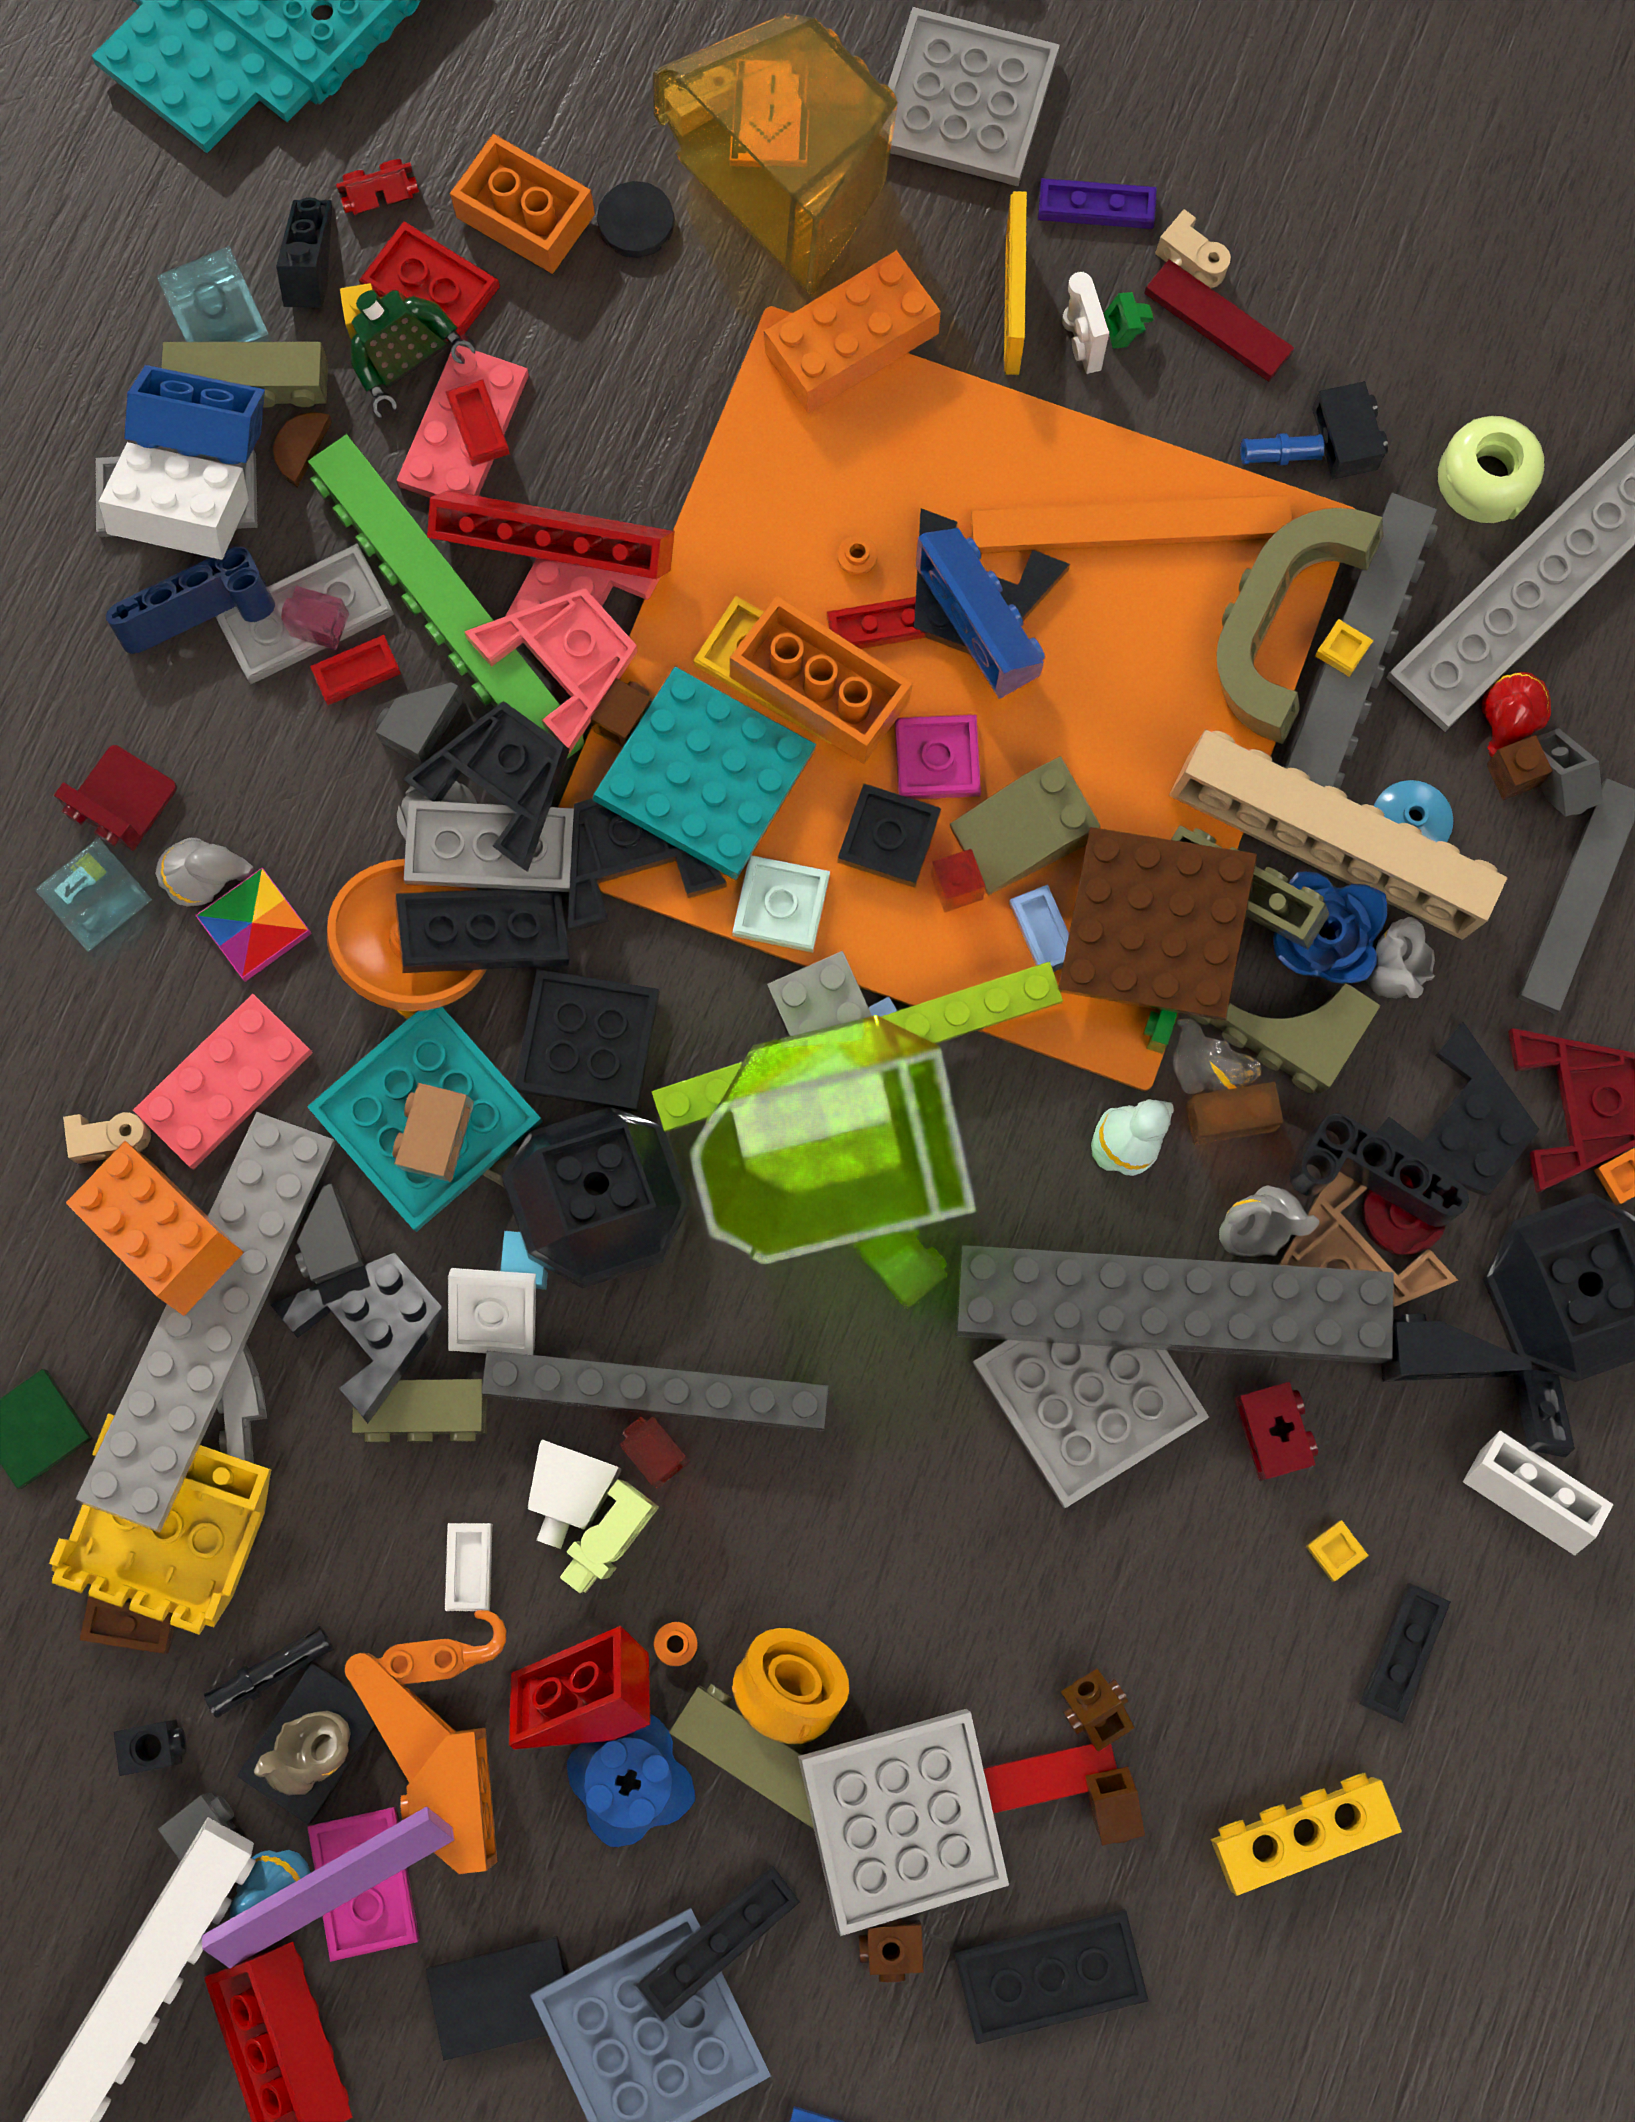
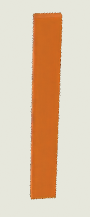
M1290 495L971 510L972 539L978 546L980 553L1270 539L1279 529L1292 521Z

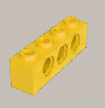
M1366 1773L1354 1775L1341 1781L1343 1789L1327 1794L1325 1789H1319L1300 1797L1302 1804L1286 1810L1284 1804L1277 1805L1260 1812V1821L1245 1826L1244 1821L1239 1820L1219 1828L1221 1836L1210 1840L1230 1891L1238 1896L1402 1832L1382 1780L1374 1777L1368 1779ZM1349 1803L1354 1810V1820L1349 1826L1340 1828L1335 1821V1812L1340 1805ZM1303 1819H1309L1314 1827L1313 1836L1308 1842L1300 1844L1294 1837L1295 1825ZM1269 1835L1273 1842L1272 1853L1265 1859H1257L1253 1854V1843L1259 1836Z

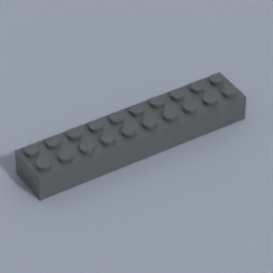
M962 1245L959 1262L956 1337L1382 1364L1392 1359L1394 1272Z

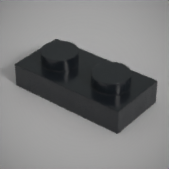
M1533 1369L1514 1375L1513 1378L1528 1450L1560 1457L1568 1456L1575 1450L1559 1375Z

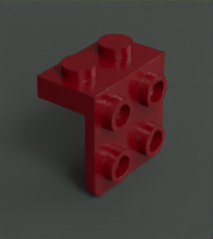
M112 745L106 750L78 790L63 782L54 796L64 806L61 812L69 819L81 826L86 821L97 828L94 833L108 844L115 847L119 842L134 851L176 793L177 785L172 779L118 745Z

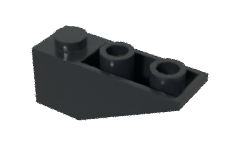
M308 197L301 200H293L276 265L283 307H323L328 286L332 217L331 200H318Z

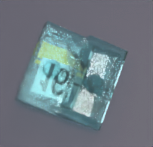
M99 837L34 889L88 952L152 900Z

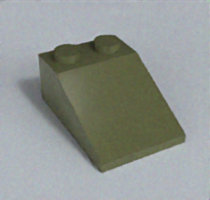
M1061 756L1023 775L950 823V828L988 896L1086 846L1090 827H1101Z

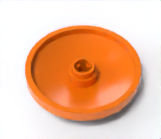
M405 859L378 863L352 877L338 892L331 906L327 925V946L337 972L359 995L378 1005L391 1009L424 1011L439 1008L460 999L478 984L487 969L402 973L395 896L397 893L472 891L477 889L475 887L405 884Z

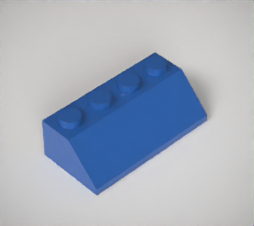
M959 528L924 533L918 537L916 568L997 697L1001 699L1039 677L1044 664L1043 659H1045L1043 649L1034 637L1031 639L1027 637L1021 627L1024 625L1018 609L1013 604L1007 605L1000 593L1003 589L995 573L991 570L986 572L979 561L981 553L971 537L965 539Z

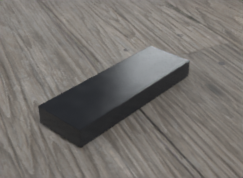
M1411 1583L1407 1584L1359 1703L1360 1705L1394 1721L1403 1723L1451 1601Z

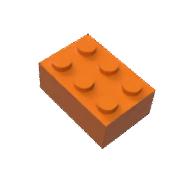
M494 133L450 192L457 219L551 274L558 268L595 215L592 193L589 188Z

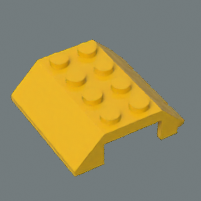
M108 1413L92 1455L96 1456L115 1415ZM200 1445L160 1533L83 1504L69 1540L59 1538L49 1564H52V1571L55 1572L52 1583L78 1593H82L87 1584H91L89 1590L90 1597L121 1608L127 1599L131 1598L130 1611L161 1622L171 1612L173 1615L170 1625L200 1635L205 1625L214 1628L235 1593L265 1514L271 1469Z

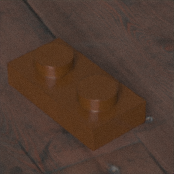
M88 1596L80 1635L81 1641L169 1654L174 1626L170 1625L173 1613L169 1612L164 1621L161 1622L130 1611L131 1602H125L121 1608Z

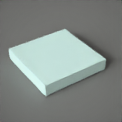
M751 855L735 918L733 936L813 953L830 871Z

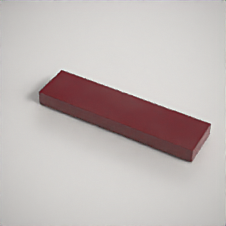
M1168 259L1145 288V295L1268 382H1270L1293 353L1294 347L1170 259Z

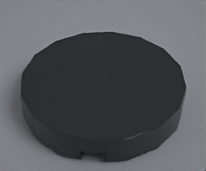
M630 181L619 184L605 194L598 206L597 224L602 240L607 246L609 245L615 249L616 253L624 257L641 258L652 255L659 251L661 245L667 239L669 240L673 234L675 219L670 199L660 188L648 182Z

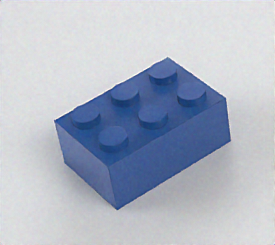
M145 365L127 393L124 439L136 441L138 445L145 448H158L162 446L177 449L178 453L185 456H198L202 454L217 457L220 462L225 464L247 463L261 435L265 389Z

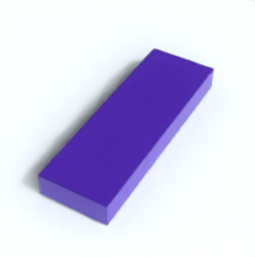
M1041 178L1038 220L1153 229L1157 187Z

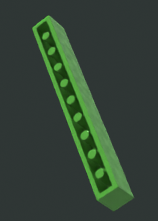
M347 434L308 460L314 473L310 481L323 499L328 495L336 504L332 509L346 528L351 524L359 533L355 539L366 555L370 557L375 554L382 563L378 568L391 586L398 583L405 594L401 598L412 614L416 616L421 613L428 621V624L424 627L438 646L442 643L446 644L452 652L448 655V658L461 676L468 673L474 680L475 684L471 688L485 706L491 702L494 707L504 701L549 733L543 726L542 719L557 709L560 704L516 649L491 667L466 639L464 631L494 620L431 540L427 538V535ZM583 736L580 737L570 754H568L567 759L583 748L585 744Z

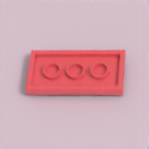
M457 346L456 350L464 357L465 363L460 364L456 362L450 353L396 480L398 486L429 498L445 491L479 496L493 460L472 466L446 391L483 379L504 435L529 377L527 368L475 351L474 354L469 348Z
M252 994L133 1111L194 1170L313 1052Z

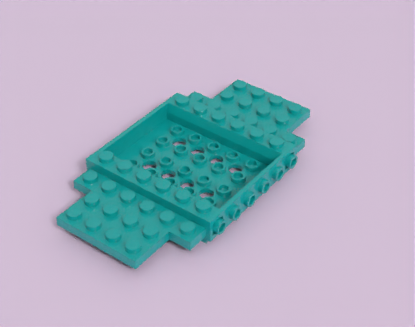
M132 0L140 7L91 57L97 67L204 152L208 153L258 101L288 122L309 100L314 104H321L329 95L335 94L348 75L354 69L360 68L366 62L368 55L380 43L390 38L394 28L406 16H410L416 11L421 0ZM320 5H328L333 9L332 16L327 20H316L313 18L312 13Z

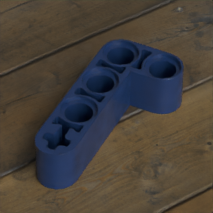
M239 546L227 549L222 560L212 557L117 602L107 611L106 621L123 649L127 653L134 654L143 652L234 607H237L241 617L247 622L263 620L274 611L275 601L251 554L245 547Z

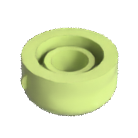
M1487 416L1473 419L1455 433L1441 457L1438 467L1440 491L1446 502L1457 513L1467 519L1480 523H1496L1514 519L1527 506L1541 484L1544 474L1542 447L1536 436L1526 426L1516 420L1503 416ZM1482 456L1498 458L1507 467L1508 476L1499 477L1489 474L1482 469L1477 459Z

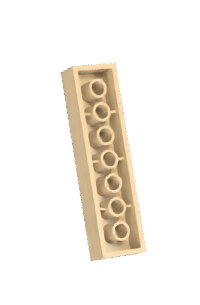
M1205 729L1189 753L1169 794L1170 797L1350 885L1365 884L1376 888L1386 894L1388 904L1462 940L1488 921L1508 878L1498 873L1497 868L1491 863L1483 860H1471L1459 854V849L1454 845L1443 841L1435 842L1423 836L1421 830L1411 824H1398L1384 817L1385 814L1372 805L1364 804L1361 806L1347 799V795L1340 789L1332 786L1323 787L1310 781V777L1305 772L1296 768L1286 769L1272 762V758L1268 754L1256 749L1247 750L1235 744L1231 736L1220 731L1210 732Z

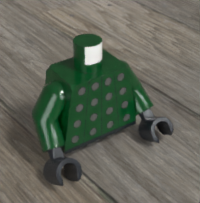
M370 290L361 294L357 299L356 306L361 313L352 320L357 333L351 339V364L365 391L371 392L373 396L371 403L373 411L380 418H383L377 409V404L380 400H389L395 412L397 408L394 398L389 393L383 392L380 385L384 383L387 389L448 347L446 339L452 344L451 354L456 362L460 364L465 363L464 357L456 350L457 346L461 344L467 345L475 354L474 341L469 336H459L456 332L458 327L436 302L415 296L407 298L398 290H392L382 298L375 291Z

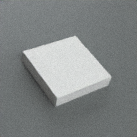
M451 1268L448 1275V1351L487 1353L488 1350L533 1355L535 1350L536 1274Z

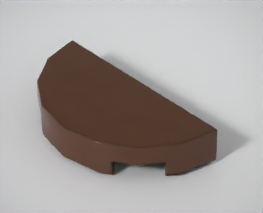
M318 412L300 414L287 421L277 433L273 446L275 463L285 480L297 488L309 467L308 460L314 457L332 423L330 415Z

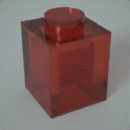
M972 848L932 862L931 878L944 913L983 900L986 886Z

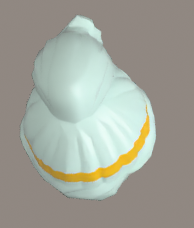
M1148 1099L1138 1103L1135 1107L1128 1105L1110 1108L1104 1112L1096 1126L1091 1143L1092 1155L1097 1164L1106 1171H1119L1124 1175L1131 1176L1143 1173L1157 1160L1163 1138L1168 1131L1169 1125H1171V1115L1174 1112L1173 1104L1171 1102Z

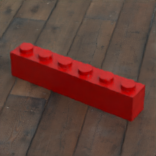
M445 491L430 497L427 538L658 579L671 571L675 531Z

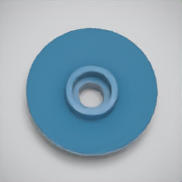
M1415 780L1395 783L1385 789L1374 804V807L1380 809L1385 814L1384 817L1398 824H1411L1420 829L1423 836L1435 842H1447L1452 833L1453 813L1450 804L1439 790L1427 783ZM1409 811H1419L1422 814V820H1412L1409 816Z

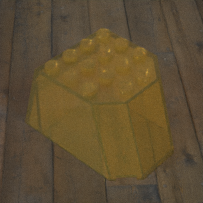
M784 13L653 72L654 116L659 125L663 126L667 123L680 146L675 151L679 161L812 296L824 281L886 184L898 102L893 91L886 84H880L869 73L864 61L858 56H852L842 46L838 35L832 29H825L816 18Z

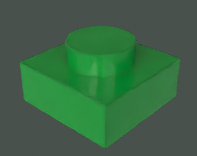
M1160 1009L1158 1013L1150 1012L1143 1033L1150 1036L1147 1049L1163 1054L1168 1045L1178 1012Z

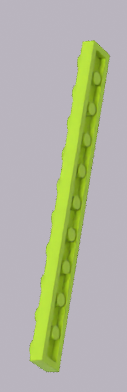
M1049 961L654 1090L652 1095L665 1132L1060 1004L1063 1002V999L1058 990L1059 987Z

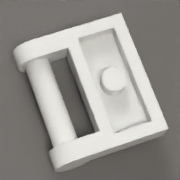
M1077 272L1069 280L1068 292L1070 300L1069 306L1064 310L1062 324L1066 330L1073 332L1072 349L1076 361L1082 360L1085 372L1089 374L1102 369L1109 331L1091 277L1087 273Z

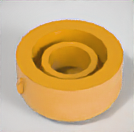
M776 1628L763 1632L751 1643L745 1658L736 1668L732 1692L736 1705L744 1719L760 1734L777 1742L803 1744L815 1740L831 1726L847 1701L849 1679L837 1655L823 1642L802 1631L791 1628Z

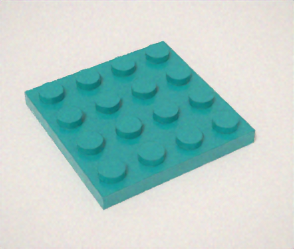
M674 667L593 795V801L737 880L814 753L816 744L683 670Z
M443 1007L417 1011L307 1106L416 1232L524 1139L530 1131L543 1122ZM418 1083L466 1094L474 1101L452 1182L404 1171L395 1165L396 1158L392 1155L394 1142L398 1133H404L408 1117L404 1116L406 1100L411 1092H416Z

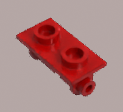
M394 159L380 164V171L365 175L364 170L344 174L342 176L343 182L337 183L336 187L339 193L347 192L348 196L341 198L345 214L353 212L354 215H358L359 213L379 208L376 192L383 191L387 205L412 199V194L418 193L419 189L415 176L411 178L406 176V173L413 172L411 163L402 164L401 159Z

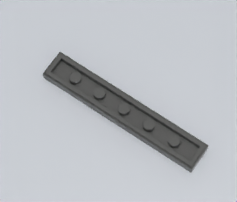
M1608 778L1605 779L1601 786L1603 803L1592 808L1517 998L1553 1014H1557L1561 1010L1635 821V789Z

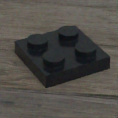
M863 784L838 855V863L915 888L941 814V808Z

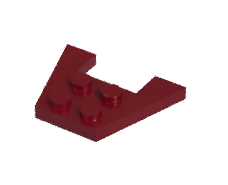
M1515 1028L1508 1031L1515 1072L1556 1067L1570 1146L1533 1150L1529 1153L1536 1194L1635 1147L1634 1052Z

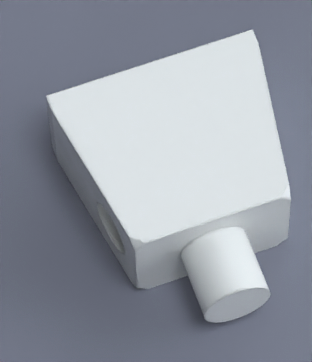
M541 1440L528 1502L529 1510L545 1515L537 1541L561 1549L569 1525L588 1530L605 1502L608 1491L617 1481L622 1469Z

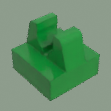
M1133 292L1118 293L1103 313L1113 349L1127 348L1137 334L1145 332L1144 322H1152L1154 320L1150 304L1136 303Z

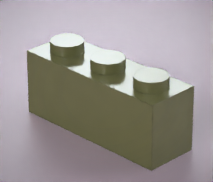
M483 1379L399 1380L368 1424L353 1407L352 1433L364 1435V1442L389 1443L390 1435H407V1442H433V1434H450V1442H475L476 1434H487V1396L481 1393Z

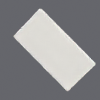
M448 1523L445 1611H490L493 1524Z

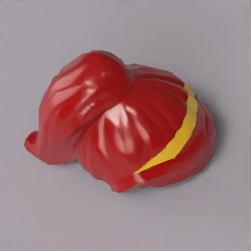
M1517 672L1503 675L1484 693L1482 712L1486 714L1489 725L1492 727V741L1489 742L1487 747L1491 757H1493L1498 749L1521 741L1524 737L1544 728L1551 716L1549 690L1544 681L1534 674Z

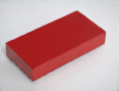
M483 379L446 391L472 466L510 454Z
M384 635L310 666L327 705L401 674Z

